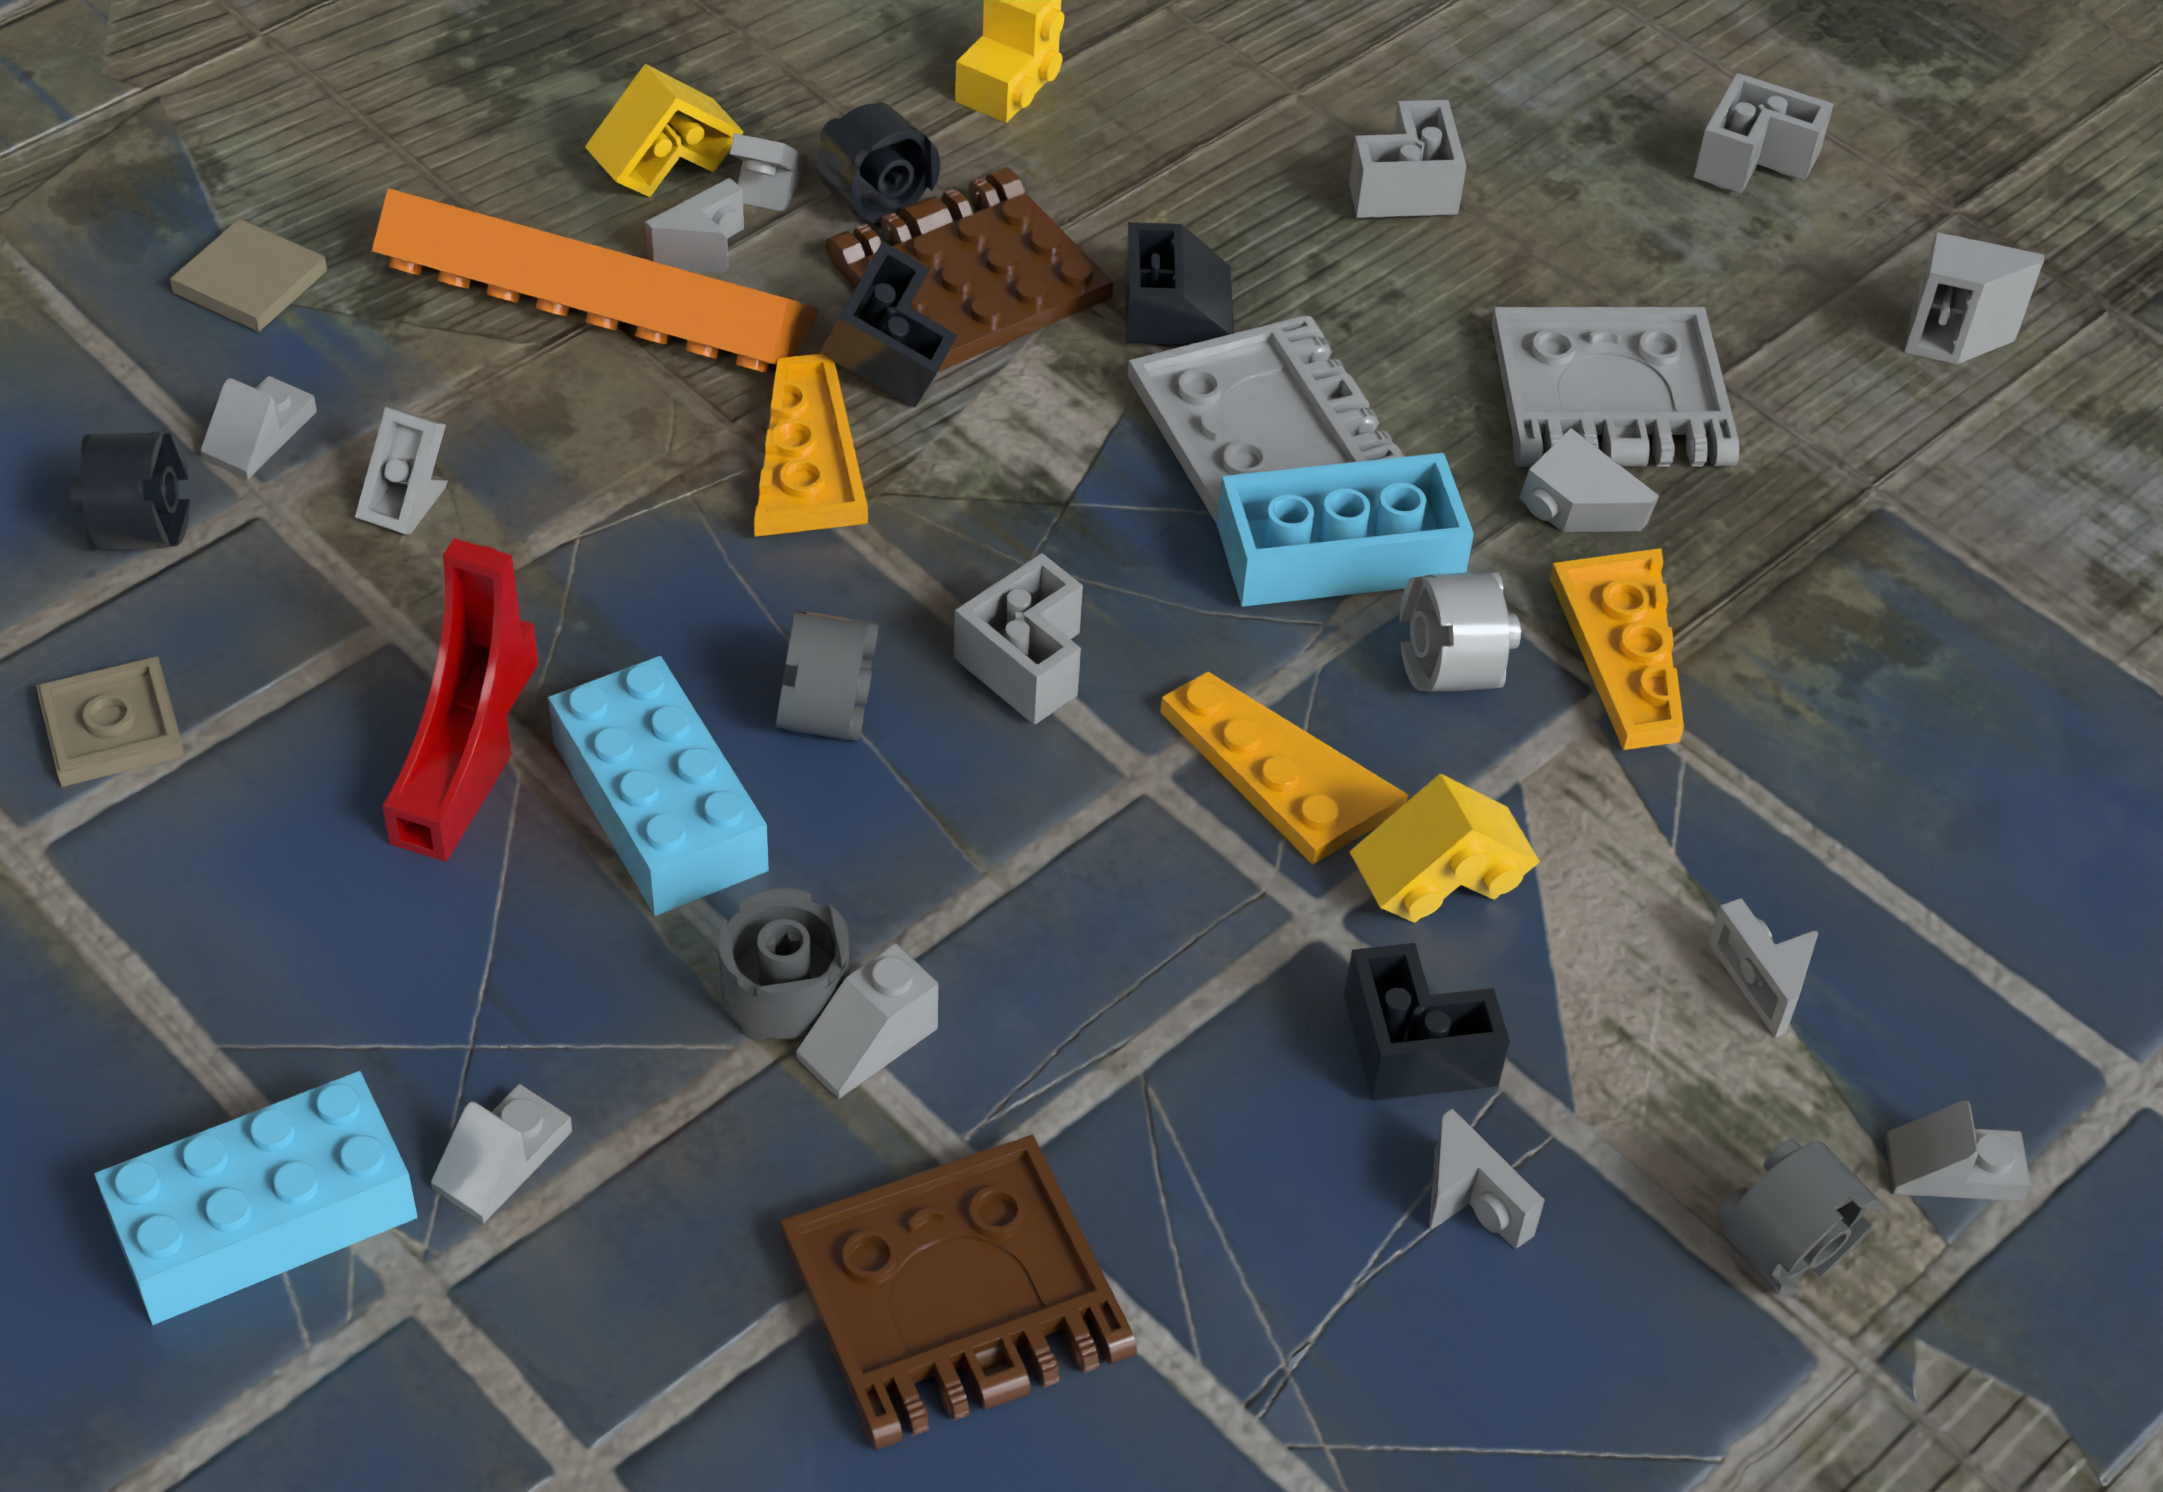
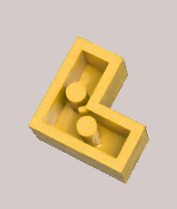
M983 0V35L956 61L955 102L1004 123H1007L1021 108H1026L1038 90L1047 81H1053L1056 78L1062 65V54L1059 53L1060 32L1064 24L1061 0Z
M644 64L585 145V148L615 182L651 197L679 157L714 173L731 150L734 133L742 135L744 131L713 98Z
M1441 773L1349 851L1380 908L1414 923L1422 917L1435 912L1443 903V899L1460 885L1495 900L1501 894L1516 888L1521 883L1523 876L1540 862L1507 806Z

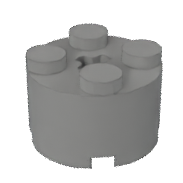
M1499 572L1429 574L1410 579L1402 596L1400 623L1410 622L1411 641L1400 642L1404 667L1413 687L1418 691L1433 693L1502 688L1506 680L1509 649H1516L1519 646L1521 629L1517 615L1507 612L1503 595V583Z

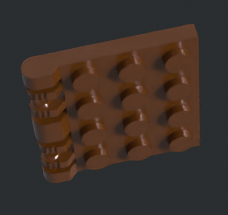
M1008 167L986 175L985 180L980 177L970 181L971 183L968 187L970 199L975 207L979 209L976 213H972L968 200L959 191L952 188L943 192L940 199L932 196L900 210V219L895 213L882 216L880 222L882 234L888 244L890 243L892 247L930 268L910 307L957 334L938 372L1112 298L1113 281L1025 193L1020 178ZM862 224L855 227L853 233L845 231L826 240V250L833 265L856 288L878 250L881 241L874 230H871L867 224Z
M1033 1134L781 1220L782 1238L854 1400L865 1435L874 1451L903 1440L901 1426L887 1394L888 1392H894L902 1419L905 1421L911 1436H915L929 1429L928 1413L925 1404L919 1398L914 1383L924 1379L935 1377L943 1407L949 1413L950 1418L955 1421L970 1414L966 1393L955 1370L957 1367L964 1366L968 1384L981 1410L986 1411L1031 1393L1026 1369L1015 1346L1024 1345L1028 1363L1042 1389L1060 1381L1057 1360L1050 1351L1044 1337L1063 1329L1073 1361L1079 1367L1082 1374L1097 1369L1100 1366L1096 1345L1108 1365L1137 1354L1136 1342L1130 1325ZM1087 1320L1089 1321L1093 1338H1091L1089 1330L1085 1324V1321Z

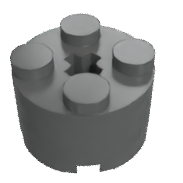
M795 610L776 727L788 729L789 731L860 741L865 706L854 704H867L872 675V660L862 659V657L874 658L879 623Z
M793 888L765 890L749 896L738 904L739 911L728 923L725 919L719 930L718 956L722 1000L730 1016L739 1024L741 1032L748 1038L765 1040L768 1038L793 1039L808 1035L845 978L850 975L848 928L843 916L831 904H829V909H827L823 905L812 901L811 893Z
M1789 1139L1779 1145L1763 1164V1167L1768 1172L1749 1190L1747 1187H1741L1723 1201L1716 1213L1725 1223L1723 1228L1724 1236L1783 1297L1791 1296L1803 1290L1795 1278L1811 1268L1818 1276L1822 1277L1852 1251L1872 1227V1224L1863 1216L1865 1212L1871 1210L1880 1213L1882 1208V1202L1820 1141L1801 1147L1794 1139Z

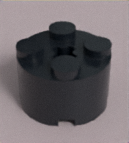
M879 102L859 106L841 118L829 120L821 131L820 139L823 144L819 153L818 170L823 185L857 216L869 221L873 225L881 227L882 216L890 213H895L900 219V210L917 203L927 188L933 191L938 181L940 157L937 147L924 133L886 103Z
M156 431L84 435L81 446L83 458L81 475H73L71 477L69 496L73 509L76 511L83 510L87 526V541L90 549L93 551L162 549L167 546H178L181 544L188 526L190 499H179L178 480H188L185 457L177 438L171 433H159Z

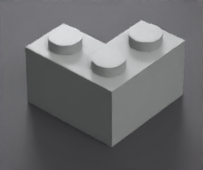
M1737 73L1705 129L1694 178L1712 183L1719 188L1742 193L1758 164L1773 169L1780 174L1806 180L1821 152L1834 104Z
M1449 100L1398 101L1393 135L1355 136L1349 187L1357 218L1457 215L1459 213L1467 166Z
M1041 553L955 610L954 659L1033 725L1037 724L1078 696L1081 647L1071 639L1080 633L1083 585Z

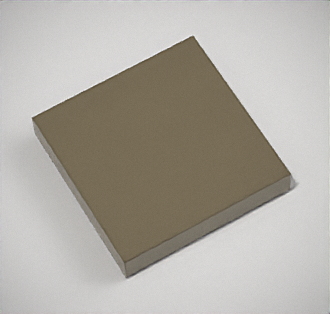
M239 218L173 275L170 281L174 294L260 332L327 271L325 256Z
M158 656L36 685L61 787L185 757Z

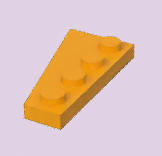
M823 354L778 358L771 401L769 429H767L764 466L761 470L759 483V500L754 518L755 537L868 524L867 501L835 362Z
M1662 548L1553 563L1550 581L1623 750L1680 742L1684 729L1677 669L1673 668L1672 660L1674 645L1672 627H1668L1666 612L1668 604L1666 584H1663L1661 573L1663 566Z
M1210 672L1204 673L1162 697L1160 713L1312 865L1378 827L1407 802L1408 794Z

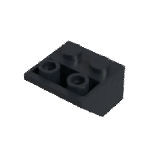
M1128 222L1124 270L1126 343L1190 345L1234 334L1231 266L1182 224Z

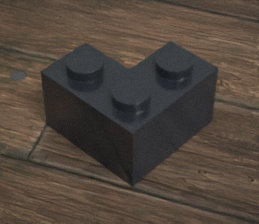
M882 241L819 353L916 408L940 369L957 334L910 307L930 268Z
M1415 943L1352 949L1344 998L1372 1101L1499 1086L1510 1040L1494 988L1430 995Z

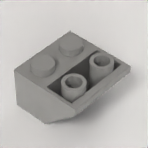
M1937 232L1911 311L1904 353L1959 364L2014 342L2040 273L2044 254Z

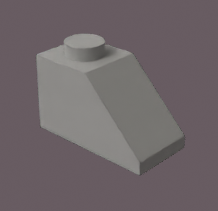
M1572 428L1529 469L1519 499L1527 505L1534 516L1540 520L1549 521L1561 532L1641 531L1648 524L1659 498L1657 493Z
M895 943L845 978L797 1049V1059L838 1099L842 1098L938 1029L939 983Z

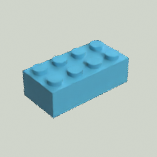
M1444 453L1222 476L1217 527L1241 607L1405 589L1407 583L1413 577L1429 574L1467 572L1474 533Z
M661 656L548 697L554 746L654 916L769 871L766 822Z
M361 1071L94 1173L109 1219L152 1325L418 1218L409 1173Z

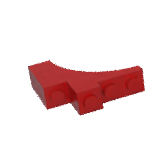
M456 538L452 540L443 554L445 582L444 616L438 658L429 696L409 754L389 796L383 804L390 845L447 862L512 756L507 714L538 666L534 624L521 620L519 615L512 555L500 552L489 546H480Z

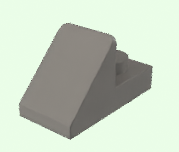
M734 133L730 154L743 161L738 185L743 190V204L784 211L803 175L808 157L785 143Z
M728 178L646 221L647 260L687 271L727 272L729 270L727 238L744 229L742 188Z
M268 376L256 388L233 378H228L223 384L200 451L202 459L245 479H249L317 412L314 395L271 376Z
M385 407L357 507L356 518L403 534H411L444 491L448 480L432 475L446 424L397 408Z
M1740 898L1720 905L1708 944L1774 1038L1786 1034L1803 986L1818 932L1812 931L1775 945L1768 926L1764 921L1756 918L1743 899Z
M521 1084L492 1112L478 1103L470 1101L463 1110L432 1178V1190L484 1224L571 1134V1117Z
M1969 1101L1957 1102L1890 1130L1886 1134L1885 1145L1893 1194L2025 1201L2031 1189L2021 1131L1974 1129Z
M1451 1109L1442 1116L1434 1150L1429 1227L1431 1229L1436 1228L1470 1204L1474 1208L1477 1218L1486 1229L1493 1233H1499L1514 1249H1517L1535 1236L1545 1199L1459 1114Z

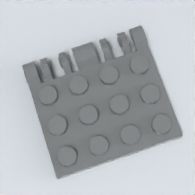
M1494 307L1491 324L1513 434V455L1516 467H1532L1542 457L1541 435H1544L1545 454L1570 428L1597 448L1599 445L1597 435H1602V452L1621 467L1647 466L1649 460L1648 435H1652V452L1657 467H1670L1671 462H1673L1675 447L1672 435H1686V453L1691 466H1704L1705 462H1707V451L1712 466L1737 465L1739 459V439L1705 307Z
M1301 316L1131 359L1128 362L1127 376L1216 523L1222 476L1405 457L1399 447L1392 442V438L1387 431H1383V429L1381 431L1376 430L1378 424H1380L1376 418L1377 415L1372 408L1369 409V402L1352 376L1346 373L1340 359L1329 358L1331 353H1333L1329 347L1330 344L1314 319L1310 316Z

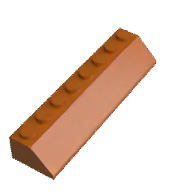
M387 188L372 248L373 252L391 256L388 267L420 275L422 266L440 270L437 281L469 289L471 279L488 284L487 295L518 303L520 293L538 298L535 308L566 317L569 307L587 311L586 323L617 331L619 321L637 325L636 337L666 345L669 335L687 340L686 351L717 359L719 349L738 354L736 365L767 373L769 363L777 365L778 358L793 357L817 319L819 311L817 307L390 188Z

